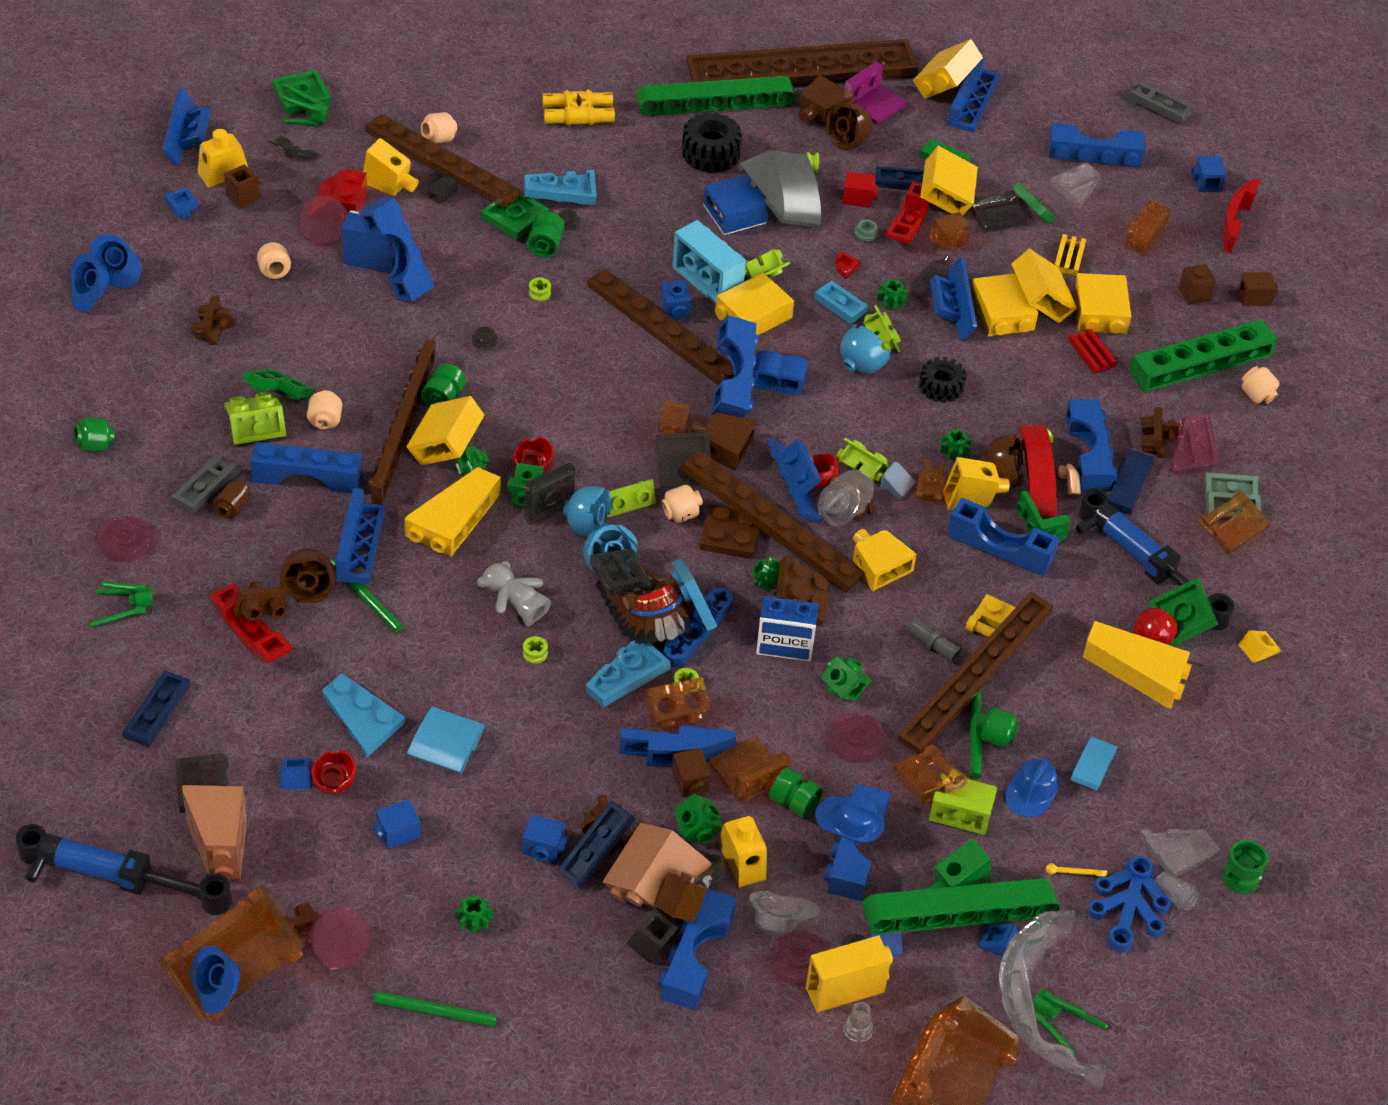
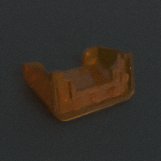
M267 885L256 887L247 894L248 900H241L237 903V906L191 940L181 944L182 947L173 952H168L157 960L201 1022L208 1018L214 1022L228 1012L226 1008L217 1014L205 1012L190 979L192 960L203 947L210 945L219 947L226 956L233 958L239 966L240 980L238 990L232 995L230 1002L284 962L291 965L304 955L302 949L306 946Z
M963 995L937 1010L927 1022L891 1098L890 1105H982L997 1070L1004 1066L1009 1067L1016 1061L1019 1055L1017 1049L1022 1038Z

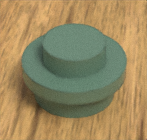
M871 220L860 221L854 231L855 236L859 240L867 242L875 240L879 233L876 223Z

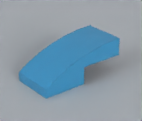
M1091 736L1070 780L1097 791L1105 778L1107 769L1118 747Z

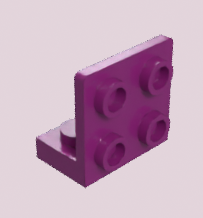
M878 62L868 66L845 83V89L854 94L853 102L863 106L868 111L871 121L875 124H880L907 105V100L881 84L883 65Z

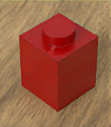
M847 171L842 204L871 208L872 199L877 200L879 186L874 185L875 175Z

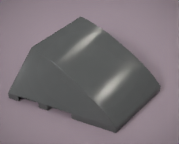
M768 150L738 164V169L741 172L746 171L751 177L752 181L750 184L753 188L760 189L766 196L764 199L765 203L781 223L816 228L821 225L820 196L816 177L807 155Z

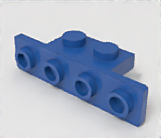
M184 88L178 89L163 145L165 157L170 159L174 166L180 164L184 149L197 147L204 142L211 111L207 106L194 109L195 104Z
M959 257L947 271L948 279L934 275L930 280L935 315L941 319H947L956 323L958 338L964 341L975 331L977 322L965 259Z
M772 438L769 439L767 443L771 449L770 455L780 468L779 474L789 487L788 493L798 506L796 508L797 512L803 519H810L819 523L822 518L809 491L822 479L804 442L797 439L787 447Z

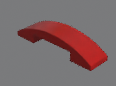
M1256 178L1246 183L1235 193L1230 201L1222 230V240L1226 253H1232L1238 239L1242 222L1236 221L1240 208L1250 211L1261 179Z
M912 182L906 194L905 203L896 220L892 221L886 233V238L910 244L916 237L930 206V202L920 197L921 183Z
M1020 425L1021 448L1025 453L1028 494L1042 519L1057 517L1055 468L1046 425Z
M234 583L210 595L214 606L226 624L243 645L257 658L270 663L293 651L292 646L278 631L273 633L261 618L257 621H248L245 616H235L233 608L237 604L239 588Z

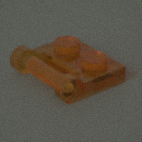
M1243 491L1235 493L1231 500L1214 511L1204 513L1198 517L1200 525L1210 532L1227 554L1256 537L1270 526V522ZM1238 507L1244 510L1220 526L1216 522Z
M929 745L923 753L893 764L894 774L922 804L933 800L935 791L951 793L964 787L967 782V777L960 770L953 768L942 756L941 750L936 745ZM935 764L947 779L942 780L929 765Z

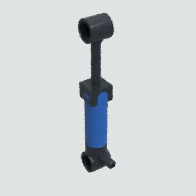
M1090 488L1083 493L1079 509V517L1082 522L1076 525L1078 533L1083 534L1092 527L1097 526L1146 568L1144 574L1157 585L1168 578L1178 586L1189 582L1187 578L1177 571L1181 556L1169 545L1162 548L1108 502V495L1103 490ZM1215 593L1208 597L1218 625L1210 629L1218 631L1226 629L1229 625L1234 602L1225 594Z
M37 824L25 825L16 833L15 838L20 859L24 863L31 865L25 875L26 880L29 882H36L45 864L117 883L120 885V890L141 895L147 882L198 896L204 911L211 915L223 914L231 907L232 898L229 880L221 874H210L204 877L200 884L152 871L150 856L141 852L129 850L127 855L46 833L43 827Z

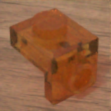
M665 400L661 419L658 421L659 432H662V435L668 438L684 436L690 405Z

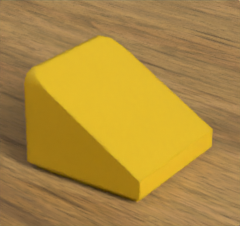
M1249 630L1238 644L1253 663L1278 654L1281 651L1266 631Z

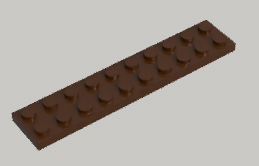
M908 39L687 55V66L692 82L786 76L791 80L792 84L812 83L819 75L830 81L850 79L875 62L883 65L882 77L917 75L918 71Z

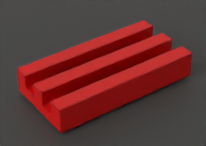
M1087 329L1086 333L1083 331L1078 332V336L1075 334L1070 335V344L1094 374L1116 366V359L1092 329Z

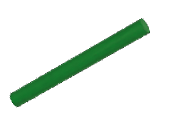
M333 558L331 562L336 572V558ZM346 582L395 633L403 629V625L362 583Z
M981 690L970 701V777L980 779L982 776L981 730L976 729L981 716Z
M376 991L374 1003L490 1027L496 1026L498 1015L380 991Z

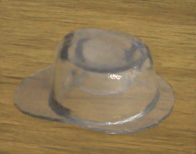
M849 470L839 475L831 484L826 486L820 494L817 505L822 520L832 526H842L851 521L872 499L874 486L870 476L860 470Z
M757 891L749 896V902L755 908L754 926L773 934L789 933L795 929L799 921L812 920L821 914L820 907L809 900L781 896L767 891Z

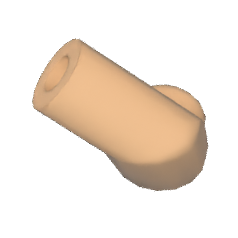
M1072 464L1059 466V478L1062 480L1067 479L1068 496H1080L1079 472Z

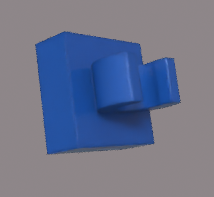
M187 187L164 195L165 203L175 216L180 215L181 220L191 217L190 211L198 209V202Z

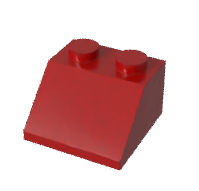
M342 169L321 183L311 208L309 219L344 224L350 210L356 212L362 210L368 194L367 173Z

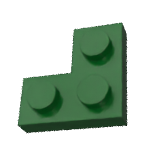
M272 368L245 371L243 381L252 384L251 388L256 391L281 390L286 393L285 396L296 401H300L301 398L311 397L314 387Z

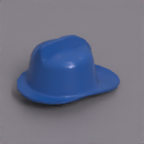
M110 233L102 234L94 239L90 245L89 254L93 255L98 260V263L108 270L109 283L121 289L130 288L135 285L141 276V262L128 244L119 236Z
M89 253L79 255L71 269V298L75 310L86 312L91 309L97 299L104 294L109 284L108 270L102 264H99L98 260Z
M1045 756L1043 760L1031 759L1026 761L1016 771L1005 793V800L1010 810L1017 815L1027 818L1042 815L1056 796L1060 782L1055 768L1049 763L1048 757Z
M860 794L849 797H829L819 804L815 813L816 821L823 830L860 843L872 842L878 839L884 830L885 823L882 814L871 799Z
M213 945L205 946L199 950L193 958L190 968L192 985L205 1012L217 1014L225 1009L232 995L237 992L240 980L238 964L233 958L226 956L219 947Z

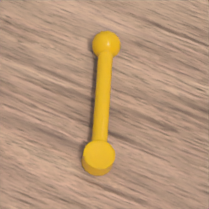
M1049 863L1046 866V872L1050 875L1058 872L1107 877L1106 870L1057 867L1053 863Z

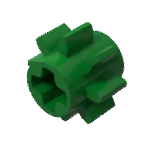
M888 280L885 282V285L880 284L877 301H882L883 308L896 310L900 305L905 306L908 289H903L902 283L898 280Z
M950 430L948 436L942 435L940 453H945L948 460L956 461L957 457L970 456L972 438H967L964 431Z
M475 446L465 448L461 457L457 458L458 462L455 466L459 475H467L477 467L486 471L487 463L490 461L485 450L480 452Z
M770 556L767 561L759 560L752 571V576L756 579L754 585L767 592H770L771 588L777 589L780 562Z
M473 894L466 899H460V908L455 909V919L460 920L461 930L466 928L475 934L476 931L482 928L488 929V920L493 919V909L488 908L487 898L482 899Z

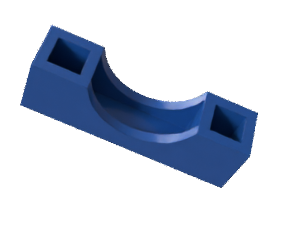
M1052 123L1048 140V158L1141 167L1145 152L1144 132L1121 130L1115 137L1101 140L1085 136L1075 125Z
M379 198L360 210L358 213L367 233L382 235L393 246L395 267L388 279L399 301H414L432 289L434 285L431 281L430 272L422 261L421 252L414 243L411 230L405 223L401 214V207L395 198Z
M728 315L718 327L717 349L731 362L734 376L733 379L723 380L713 391L711 410L713 415L721 413L743 418L752 410L753 399H751V391L755 384V378L752 375L757 357L754 355V349L758 342L756 323Z
M1069 399L1065 414L1068 434L1080 438L1091 448L1090 452L1080 455L1076 469L1080 474L1081 492H1085L1090 488L1110 492L1112 483L1117 480V468L1112 465L1113 448L1108 445L1110 435L1109 429L1105 428V410H1101L1099 399Z
M256 442L250 461L252 482L280 485L281 481L286 477L301 474L319 479L332 492L352 494L353 488L359 489L362 479L361 454Z
M964 498L960 499L953 510L947 536L1042 576L1046 575L1055 559L1060 539L1037 528L1026 534L1007 532L991 520L986 507Z
M856 784L853 795L860 794L871 799L884 819L890 792ZM841 836L840 841L834 840L831 857L835 858L834 864L828 863L824 880L829 881L827 893L862 901L869 877L871 861L858 851L855 845L856 841Z
M708 889L694 923L683 921L679 932V938H681L679 946L673 945L668 960L671 965L668 970L663 969L658 982V986L662 987V1000L696 1011L706 987L708 970L697 961L694 951L707 940L726 938L736 912V897Z

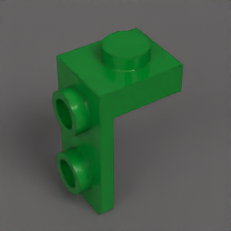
M1021 491L1016 509L1019 517L1024 518L1028 533L1037 528L1059 537V542L1067 539L1071 525L1068 515L1043 520L1028 492Z

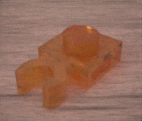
M926 460L923 472L919 473L915 498L941 502L946 477L942 476L944 463L940 462L939 467L934 469L929 466L930 460Z

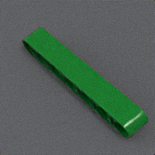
M786 76L646 85L636 91L639 110L644 116L783 107L792 105L796 99L792 82Z
M1044 878L879 893L867 897L861 904L869 929L873 934L1040 919L1053 916L1061 907L1050 880Z

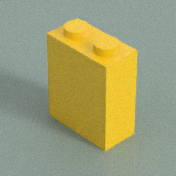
M969 39L939 52L913 79V82L925 99L958 86L983 57L972 39Z
M937 146L925 160L920 197L961 219L974 204L978 167Z
M1030 248L1011 263L1031 306L1058 323L1062 322L1077 309L1069 288L1057 266Z
M761 273L717 295L715 313L721 321H724L730 315L756 323V334L760 335L792 318L794 300L766 274Z
M1016 273L973 279L971 289L972 301L987 336H1001L1035 330L1038 311L1029 304Z
M1077 273L1073 291L1077 306L1078 331L1086 332L1087 329H1092L1094 332L1127 334L1131 320V310L1126 276Z
M471 396L431 404L406 447L420 465L460 458L485 414Z
M879 935L811 955L806 990L817 1013L885 993L886 983L889 980L890 964L893 963V957L890 948L887 945L884 946Z

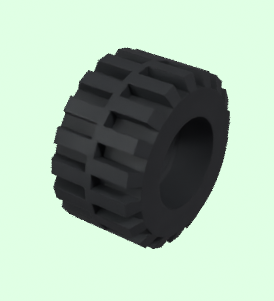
M708 112L703 115H695V118L691 117L688 123H685L683 129L682 156L685 158V162L687 164L691 163V167L694 169L698 167L699 171L709 170V173H714L716 170L723 172L724 168L731 169L732 165H736L740 158L742 140L740 125L736 124L734 119H729V116L719 115V113L710 114Z

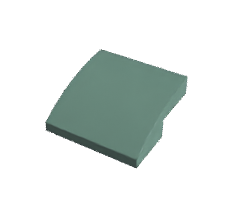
M1206 472L1204 476V489L1208 517L1252 521L1261 520V495H1258V476Z

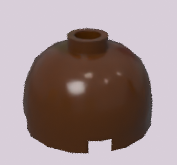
M855 102L835 104L837 106L834 109H830L826 119L827 134L837 141L832 143L839 149H850L862 145L870 136L872 121L868 111Z
M1007 434L995 438L988 445L986 455L981 456V461L990 462L995 465L999 478L1009 479L1010 487L1021 486L1024 481V473L1019 474L1021 465H1024L1020 439L1016 438L1017 434Z
M313 548L299 549L285 558L280 570V587L285 586L288 591L287 597L289 598L290 595L292 598L297 599L298 603H318L326 599L328 593L335 586L334 566L330 558L319 550Z

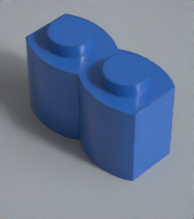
M759 351L753 371V377L755 378L754 386L764 390H778L786 394L801 395L809 361L798 356H783L774 351Z

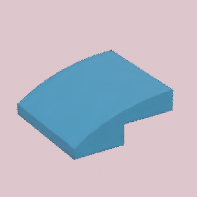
M431 707L422 721L407 754L409 757L462 775L471 752L476 750L485 725Z

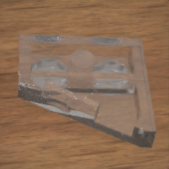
M1086 162L1052 177L1050 185L1077 210H1081L1086 199L1092 195L1093 189L1100 183L1102 175Z
M1144 829L1139 835V839L1171 879L1219 857L1221 852L1220 848L1204 829H1189L1187 831L1167 829L1166 833H1150V829Z

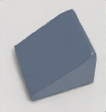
M894 461L883 473L880 489L902 500L915 486L916 481L898 462Z

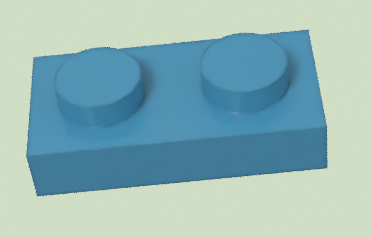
M832 280L815 292L814 299L850 324L861 318L868 311L867 304Z

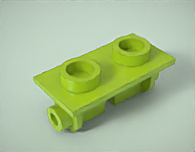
M772 249L758 256L762 264L761 266L757 258L746 262L744 282L761 273L769 275V277L776 276L782 273V268L789 265L790 262L782 263L781 251Z
M874 305L877 312L864 317V326L881 339L883 343L880 347L883 351L888 349L890 353L892 349L896 348L898 353H901L897 345L901 340L895 328L889 329L888 326L892 325L888 315L886 312L880 313L877 305Z
M844 438L846 448H841L836 455L839 458V462L854 471L861 463L863 465L858 471L859 474L872 482H881L883 471L885 472L889 468L888 460L877 452L872 454L867 451V448L857 440L852 442Z
M653 479L609 491L611 496L610 515L606 514L608 518L656 504Z

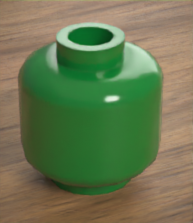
M84 417L79 421V424L74 426V443L79 445V448L84 452H103L107 450L109 443L114 442V428L109 427V423L105 418Z
M992 707L987 714L981 713L976 729L981 730L980 739L983 742L999 748H1005L1008 744L1013 745L1020 724L1016 722L1015 714Z

